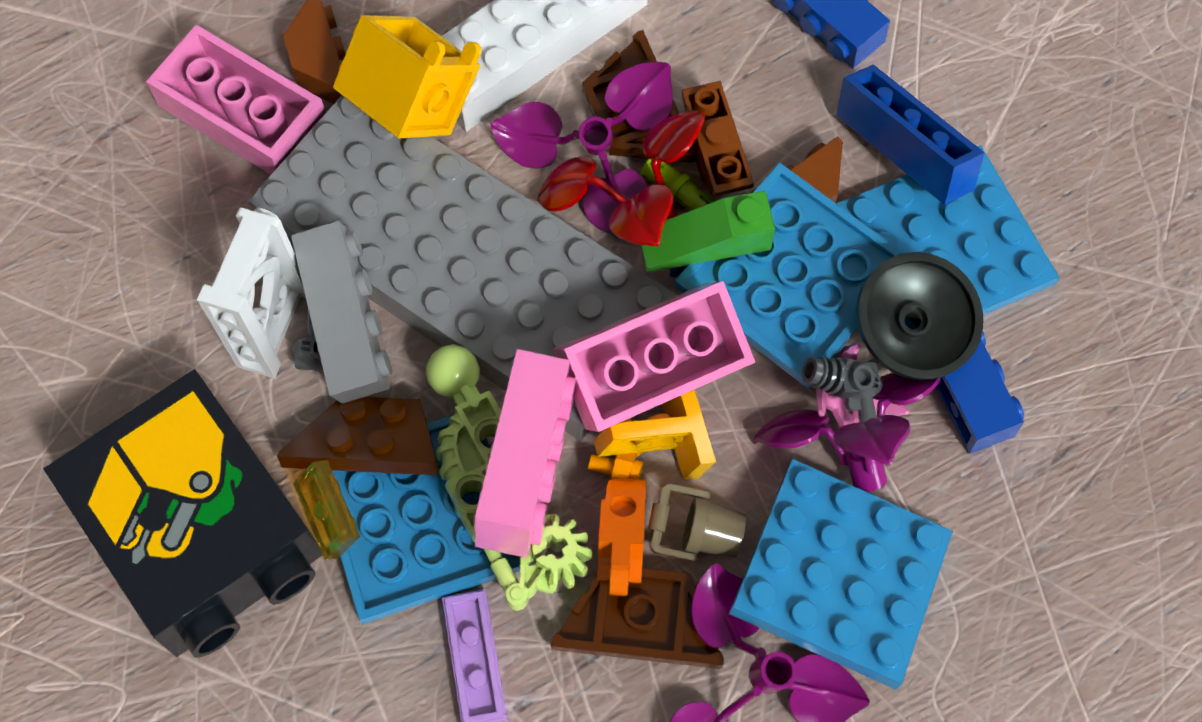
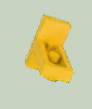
M695 389L663 403V414H657L640 421H632L631 418L604 429L594 440L598 457L674 449L683 480L698 479L716 463Z

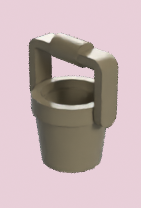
M667 484L660 490L658 503H653L648 525V529L652 530L649 547L653 553L697 562L698 553L737 557L744 538L746 515L709 502L710 492L676 484ZM670 492L694 497L686 519L682 551L660 547L662 532H665L670 506H668Z

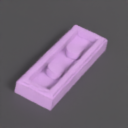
M486 589L443 596L442 602L461 722H508Z

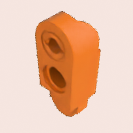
M611 479L606 486V499H601L597 581H609V595L627 596L629 583H641L646 479Z

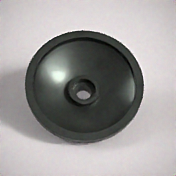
M911 252L894 256L884 261L870 273L862 285L858 296L856 317L858 329L865 346L882 366L899 376L914 380H933L947 376L962 367L972 357L979 345L983 331V310L978 293L969 278L958 267L939 256L922 252ZM905 317L913 319L915 329H910L906 326Z

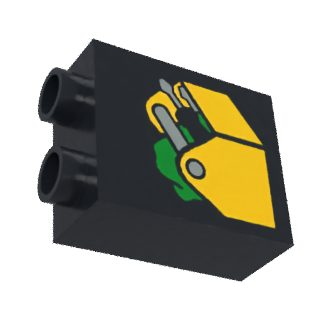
M193 369L43 468L152 637L175 657L189 649L193 657L200 658L222 648L240 630V624L235 616L264 596L270 604L275 605L283 603L299 594L312 582L316 575L310 564L324 555L309 529L196 369Z

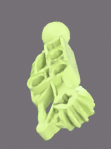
M451 344L440 347L431 355L426 365L425 374L428 384L434 391L441 396L454 399L457 404L455 406V414L449 419L450 425L438 434L437 440L441 446L436 450V457L438 461L442 462L439 473L441 478L447 481L445 488L454 503L455 512L461 519L470 538L475 542V515L478 504L469 505L462 498L469 492L481 493L492 448L485 447L481 442L487 437H495L501 410L490 390L480 394L475 386L480 374V367L476 357L467 348ZM557 514L545 515L546 521L540 546L532 544L529 557H521L520 583L507 559L503 558L500 552L484 549L491 562L490 567L506 595V604L510 609L519 611L525 608L528 599L533 597L537 590L553 594L557 590L559 580H562L563 584L570 589L575 584L573 575L585 577L588 568L583 562L591 560L592 550L584 547L588 542V534L586 532L574 534L576 528L574 519L568 521L562 527L559 526L560 519ZM547 548H552L555 553L562 551L561 558L556 559L553 554L546 556Z

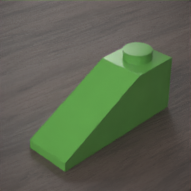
M766 190L722 198L666 220L661 233L660 245L658 247L641 245L647 273L771 250L775 226Z

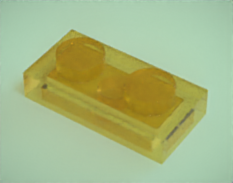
M328 460L312 462L293 483V486L324 560L339 558L360 535Z

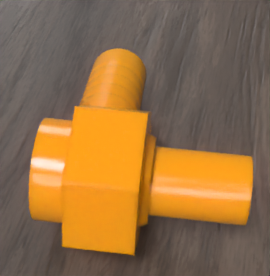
M642 452L619 454L615 459L605 456L598 457L597 454L592 453L588 470L610 475L611 479H640L643 462L636 459Z

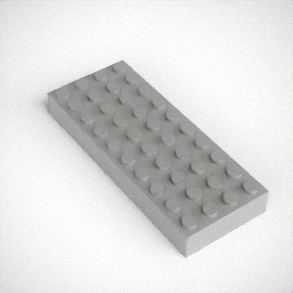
M343 95L248 200L252 211L256 208H262L278 216L292 247L291 235L338 220L351 232L355 231L363 254L358 256L361 271H366L372 286V295L367 297L438 346L455 344L467 348L476 357L480 367V374L505 391L507 390L517 349L555 357L554 348L678 295L433 137L397 138ZM573 401L570 418L566 422L565 432L581 442L590 430H585Z

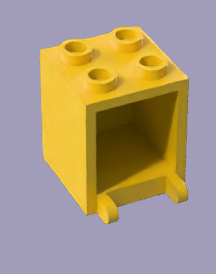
M361 15L358 24L354 28L353 37L344 60L339 66V73L333 88L397 138L451 135L481 66L477 63L481 54V46L477 42H467L461 51L416 17Z

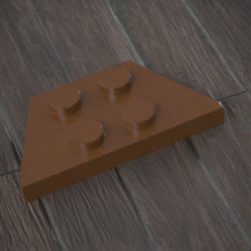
M643 30L633 35V41L621 53L616 51L606 60L605 65L600 70L594 71L582 82V91L593 117H601L606 120L607 118H615L619 115L612 111L605 101L607 87L615 76L630 67L647 62H657ZM674 99L668 117L679 114ZM626 118L622 123L611 127L613 142L608 150L609 155L651 159L647 158L642 151L644 140L650 130H636L628 124ZM692 144L690 149L675 162L692 163L697 161V152L694 145Z
M362 397L343 404L336 400L284 446L277 455L282 468L438 475L440 471L420 399Z
M642 568L641 583H629L627 596L609 595V581H597L596 572L590 586L580 596L560 631L555 633L551 639V650L716 669H723L724 663L721 651L703 642L693 627L691 601L696 586L691 574Z

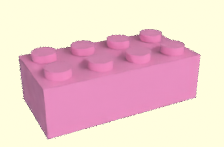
M198 25L191 29L146 81L159 107L270 175L326 113L321 98Z
M723 281L705 283L553 349L555 357L570 360L568 377L576 378L573 401L585 430L595 432L602 431L755 363Z
M519 349L516 350L475 515V547L528 558L531 545L540 546L547 504L541 502L550 503L556 465L561 458L566 422L569 421L574 400L573 393L576 378L568 377L570 360Z

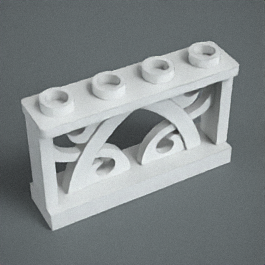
M239 208L236 217L240 225L213 286L204 284L197 301L236 367L275 379L281 366L277 352L300 298L306 297L296 255L278 216L262 208H256L254 211ZM263 276L260 305L252 309L255 296L254 284Z

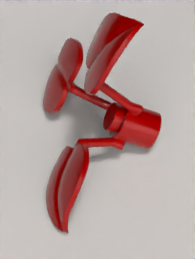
M690 111L672 115L660 121L650 130L644 140L642 151L647 158H653L651 167L657 185L649 186L639 194H634L631 200L599 177L592 175L596 168V163L592 158L581 156L563 162L550 173L539 191L538 203L548 211L566 210L585 195L588 185H596L621 203L613 211L609 220V228L612 233L618 238L633 244L658 247L665 221L679 216L672 207L673 194L665 186L660 165L662 162L673 163L690 149L702 128L706 116L705 113Z

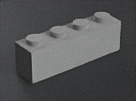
M338 220L291 235L329 396L343 404L390 389L387 376L392 375V366L387 352L380 349L377 336L382 334V326L377 312L370 309L367 296L372 295V286L366 271H361L358 256H361L363 251L357 233L355 231L351 232Z

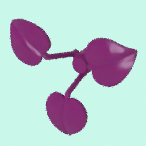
M647 62L630 67L615 76L609 83L605 95L607 106L619 114L615 118H607L606 120L601 117L587 118L581 124L579 130H574L572 134L559 137L562 131V121L559 114L546 103L529 102L517 106L504 116L492 121V133L505 154L521 166L532 169L544 168L554 163L557 157L556 144L564 145L580 140L583 149L587 153L599 155L606 178L600 179L631 200L634 194H639L643 189L647 188L644 179L632 169H623L613 176L606 154L613 142L611 127L622 123L626 118V121L632 128L646 131L651 130L656 124L669 116L673 102L670 64L666 62ZM588 185V189L583 196V208L587 218L598 229L615 236L609 228V220L613 211L621 203L598 186Z
M895 373L881 376L883 387L880 393L873 397V399L879 400L877 403V416L867 421L844 425L834 433L831 427L825 425L829 421L827 413L820 417L818 410H794L777 416L765 424L753 439L754 445L760 442L770 447L795 448L809 444L817 439L819 435H824L838 453L841 465H848L853 486L865 492L878 490L887 484L884 464L891 465L897 449L910 433L909 421L900 416L885 415L886 408L891 403L907 405L924 398L933 391L941 379L914 380Z
M718 563L711 565L704 572L696 585L691 601L693 627L700 639L710 647L720 648L733 641L736 648L755 656L756 660L749 669V679L753 687L726 707L719 716L716 710L708 703L693 702L679 708L673 714L670 722H725L730 715L753 698L760 696L761 693L771 694L786 688L792 690L788 698V708L792 717L797 722H845L870 704L867 694L857 680L834 661L817 654L800 657L794 662L786 653L772 652L767 654L764 648H756L743 642L741 638L754 635L759 630V627L729 614L742 579L728 572Z

